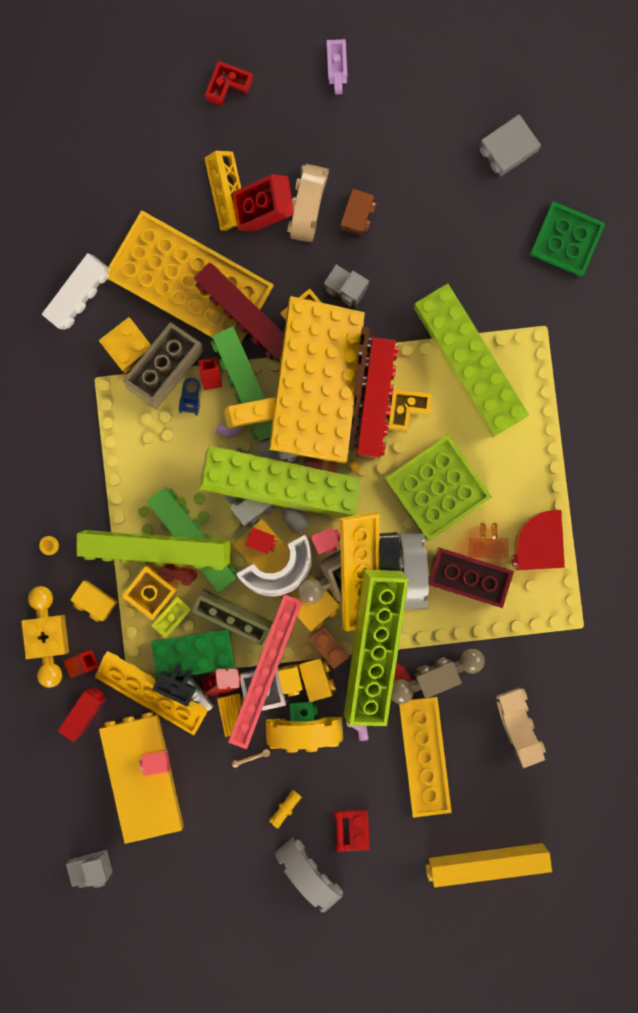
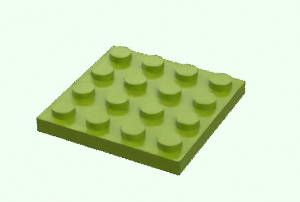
M446 435L384 478L428 542L492 498L449 435Z

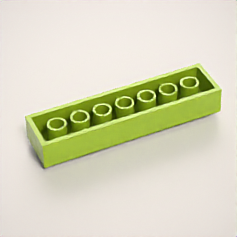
M449 284L444 285L416 302L413 307L492 437L529 416Z
M209 445L205 452L199 489L340 519L356 515L361 478Z
M364 569L344 709V717L350 726H387L409 578L402 571Z

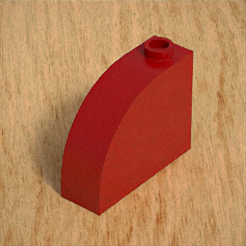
M561 510L540 512L530 517L521 526L515 539L514 555L511 557L512 566L515 567V570L565 568Z

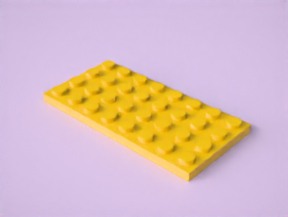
M142 210L108 267L111 270L107 278L213 338L212 335L233 326L240 343L243 342L247 332H241L236 326L238 323L233 318L229 320L222 313L224 309L220 305L216 307L208 299L210 296L206 292L201 293L195 287L194 277L211 262L259 310L263 307L274 287L272 283Z
M292 296L289 298L269 450L339 463L347 462L353 415L352 406H354L355 398L353 391L357 361H359V344L362 340L360 334L365 312Z

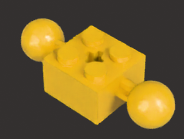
M38 586L33 588L28 595L29 605L36 610L37 618L22 620L26 659L42 657L43 665L38 670L37 679L42 686L51 688L57 686L62 679V671L58 665L54 664L53 656L69 653L65 615L48 616V608L53 602V595L48 588ZM44 633L49 636L46 641L42 637Z

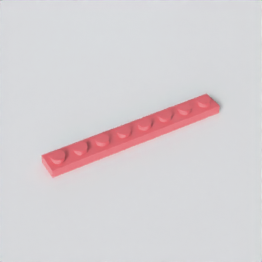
M285 594L283 596L229 739L231 744L244 749L248 748L301 607L302 601Z

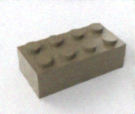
M170 322L124 378L123 383L126 389L157 410L203 353L202 345Z

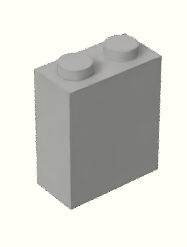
M519 114L482 139L479 149L481 154L491 162L492 170L503 176L538 152L541 144Z

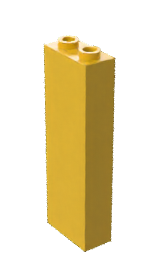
M261 519L253 527L275 536L274 540L277 543L273 552L269 551L266 554L246 546L252 528L235 542L233 546L250 565L254 564L258 570L273 574L287 566L290 560V549L266 522ZM309 571V574L305 580H317ZM299 587L285 594L302 601L299 596ZM325 590L322 599L315 604H308L302 601L297 617L310 631L315 629L317 632L325 624L323 620L328 616L332 618L339 612L337 608L340 605Z
M543 843L428 858L429 864H426L427 877L429 882H433L434 887L552 872L550 852Z

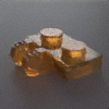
M480 523V538H469V557L508 558L509 539L497 538V523H492V538H485L486 526L485 523Z

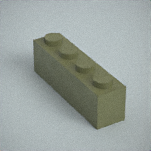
M205 589L199 594L191 611L259 645L263 644L273 623Z

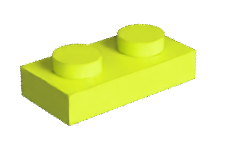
M176 597L151 626L163 637L167 638L192 608L179 597Z

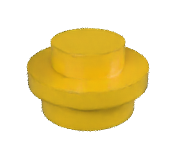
M46 536L40 541L39 548L43 554L53 555L58 551L59 543L56 538Z

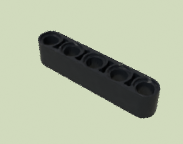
M397 532L380 533V570L400 571V542Z

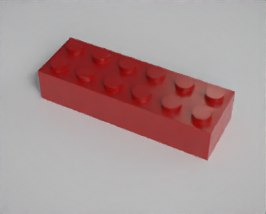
M372 338L356 457L379 460L381 456L385 455L386 443H383V437L387 436L389 424L385 423V421L390 416L391 404H388V399L392 398L394 385H390L395 377L396 366L393 365V361H396L399 346H395L396 340Z

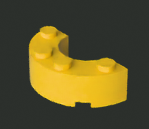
M322 717L318 720L304 722L287 721L285 718L265 720L266 742L270 749H286V752L289 753L298 752V749L315 752L321 747H337L343 741L342 717Z

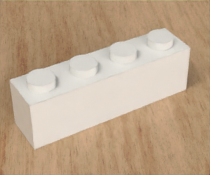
M87 253L42 315L59 329L65 330L70 328L75 321L74 317L85 309V303L89 298L91 299L98 291L96 288L100 283H104L107 280L111 269L94 255Z

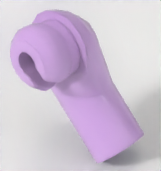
M218 424L215 433L234 438L241 434L244 428L228 429V427Z
M346 720L348 727H353L358 731L359 741L368 740L367 726H350Z

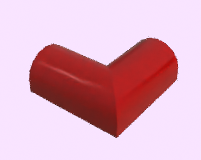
M218 61L204 96L209 102L222 105L229 87L248 94L253 83L254 74Z

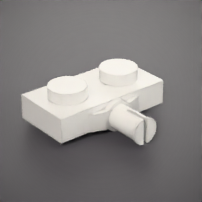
M190 675L187 683L196 687L192 697L194 698L193 701L209 711L215 704L208 696H205L204 691Z

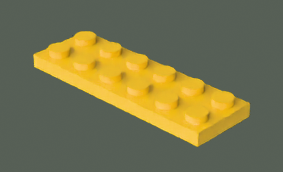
M376 511L340 518L342 621L345 631L356 629L364 569L380 570L379 513Z
M108 651L104 655L95 675V678L192 735H195L208 712L206 708L192 700L188 707L153 691L152 688L156 679Z
M437 696L427 699L417 698L411 699L406 704H399L413 818L452 813Z

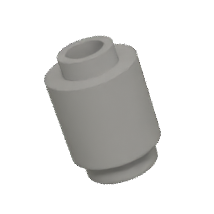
M287 508L282 512L284 522L293 532L296 531L298 535L310 525L307 522L308 519L300 510Z

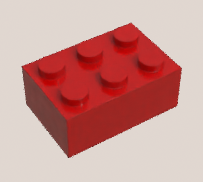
M270 174L232 193L238 230L255 232L294 215L288 176Z

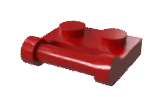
M368 809L334 811L333 818L336 821L335 851L370 850ZM343 818H349L350 843H344Z

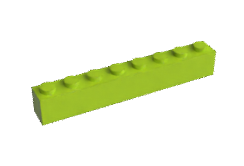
M84 530L77 533V556H82L85 560L102 558V561H113L114 559H120L122 563H129L133 560L138 561L139 564L156 562V565L164 566L171 563L175 564L176 567L193 565V568L200 569L210 566L213 570H222L230 564V540Z

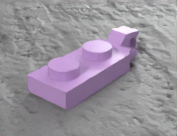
M327 40L328 80L330 84H334L335 95L342 94V83H347L346 40Z

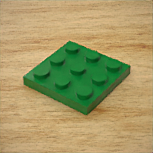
M553 201L530 255L583 277L606 223Z

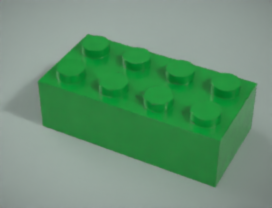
M228 629L151 641L157 678L161 671L172 675L177 663L181 664V670L176 677L184 676L189 668L193 670L191 675L213 672L217 669H232L236 667L231 631Z

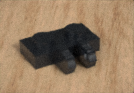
M177 663L172 675L163 671L160 672L152 690L188 707L196 691V687L187 683L193 670L189 668L182 681L176 678L181 670V664Z

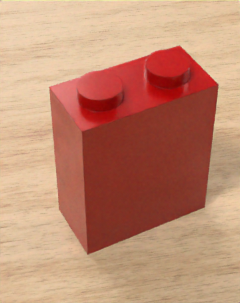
M96 687L84 691L58 732L73 742L79 739L107 699L103 696L104 692Z

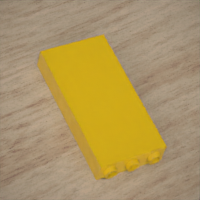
M153 712L141 714L142 717L134 719V716L126 717L120 723H115V720L105 722L104 726L99 729L125 844L182 831L184 827L171 767L166 773L145 776L144 770L141 771L139 760L144 753L166 750L159 715H153Z

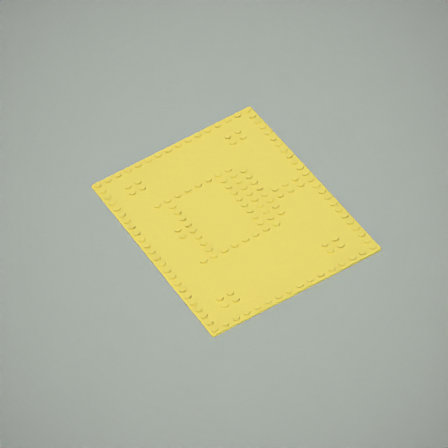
M546 326L479 333L529 416L495 437H492L433 339L398 342L395 344V346H399L398 357L396 361H393V365L396 366V373L390 385H394V389L432 394L429 415L410 413L407 432L388 430L387 436L383 437V443H386L385 455L381 456L379 460L356 457L358 447L354 446L353 451L348 450L346 463L299 455V459H296V463H294L361 478L356 515L376 511L379 513V533L397 532L399 537L400 533H420L421 530L384 478L446 435L450 436L492 496L491 499L429 542L425 537L424 548L427 550L428 576L437 547L514 571L503 609L429 585V595L426 596L428 608L404 610L398 650L580 629L584 626L549 336ZM269 358L248 360L265 398L276 397L281 358L278 361L274 358L272 360ZM219 363L223 387L204 390L199 366H192L157 410L126 389L123 380L128 374L95 378L111 532L143 534L142 527L145 524H150L153 527L151 535L173 536L170 531H163L161 529V519L146 502L164 487L168 490L172 488L178 497L186 499V507L190 511L188 515L192 520L196 519L202 526L200 530L204 535L208 534L211 539L230 540V564L234 566L238 573L251 566L233 546L235 542L252 528L249 524L244 526L229 507L243 498H238L230 504L223 494L199 489L205 452L209 445L233 451L240 447L246 454L259 456L256 444L259 442V439L254 440L250 431L253 429L252 425L244 426L242 433L234 438L215 433L218 424L227 427L224 410L228 406L238 405L235 394H237L235 386L231 388L226 378L230 376L227 369L223 370ZM362 389L361 397H364L365 390ZM360 408L358 416H362V409ZM357 427L356 435H359L360 428ZM350 459L357 461L360 468L359 473L352 472L349 466ZM202 493L205 496L204 503L196 504L194 502V495ZM273 505L275 507L273 511L267 515L265 513L258 517L259 521L263 519L288 548L289 543L306 535L312 551L310 573L318 581L321 580L323 576L318 562L338 552L341 548L340 545L337 546L338 550L328 555L326 551L318 554L311 536L333 527V530L338 529L340 533V519L301 511L308 519L307 522L310 525L298 535L282 519L284 516L282 512L287 509L286 507ZM143 506L149 508V514L145 517L138 514V509ZM550 510H561L565 568L515 570V567L512 566L511 557L514 555L515 539L521 526L535 514ZM202 511L209 514V520L206 523H201L198 520V514ZM114 559L125 662L134 665L137 669L151 675L153 678H156L151 641L165 637L151 625L176 597H179L193 609L199 594L205 589L273 623L282 601L279 596H264L252 591L239 577L218 593L202 571L198 568H193V565L176 567L175 564L168 563V565L160 566L156 565V562H150L156 569L179 585L176 592L152 620L122 597L146 564H139L138 561L133 560L129 563H122L120 559ZM336 600L340 605L337 608L339 612L332 618L328 616L323 622L348 655H352L356 629L351 631L343 629L342 602ZM190 611L167 638L226 628ZM296 617L280 663L323 657L309 639L316 632L315 629L310 631L298 617ZM271 628L262 645L231 631L236 663L235 668L258 665Z

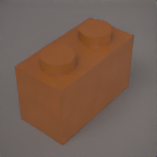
M352 189L341 222V230L362 236L364 231H368L371 222L368 220L370 213H374L377 204L374 202V195Z
M325 625L309 637L333 669L349 658L348 654Z

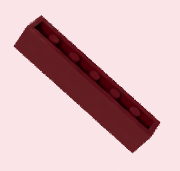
M209 262L194 277L195 287L201 293L206 292L210 296L208 299L216 307L220 305L224 309L222 313L229 320L233 318L238 323L236 326L241 332L249 333L252 336L250 340L257 347L261 345L265 349L264 354L270 360L274 358L278 361L282 354L284 333Z

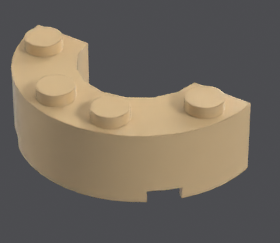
M310 164L302 165L301 179H297L295 190H298L297 198L293 197L292 200L294 215L292 221H289L287 232L291 233V239L313 243L320 203L328 178V168Z
M518 687L497 695L496 699H499L497 706L501 720L522 767L525 768L544 761L543 753L546 752L542 741L539 742L532 730L535 728L531 718H528L526 713L529 710L525 702L528 698L524 688Z

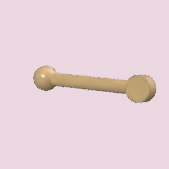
M264 749L262 753L239 761L234 760L232 767L237 768L242 763L262 756L268 757L270 751Z

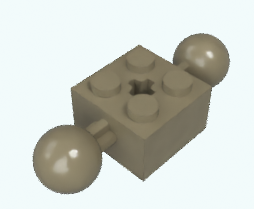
M341 550L318 562L323 576L321 580L307 579L302 582L299 587V596L302 601L308 604H315L322 599L324 591L328 589L329 594L333 598L342 602Z
M468 649L462 653L460 660L453 663L449 658L445 659V657L435 660V664L430 667L423 665L417 668V672L414 673L415 680L408 682L399 679L393 682L391 700L397 704H406L412 699L413 693L419 690L427 699L462 684L458 673L463 671L471 674L480 672L484 667L485 658L479 650Z

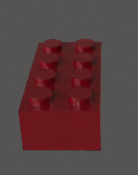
M437 547L428 576V585L503 609L514 571Z

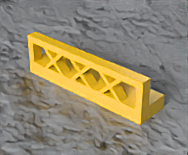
M214 151L204 159L220 230L228 231L233 227H238L231 194L241 189L233 152ZM223 157H228L229 166L224 163ZM227 175L233 179V185L228 181Z

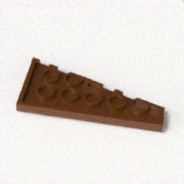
M362 327L360 334L362 340L359 344V361H357L353 391L355 398L354 406H352L353 415L348 448L350 451L354 450V446L358 447L359 435H356V429L361 426L362 416H358L359 408L363 409L364 397H361L362 389L365 390L367 376L364 375V370H368L370 358L366 354L370 352L372 337H369L370 328Z

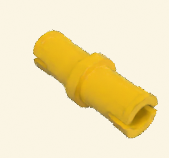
M292 790L286 800L279 804V809L269 822L276 828H279L285 818L292 814V809L302 797Z

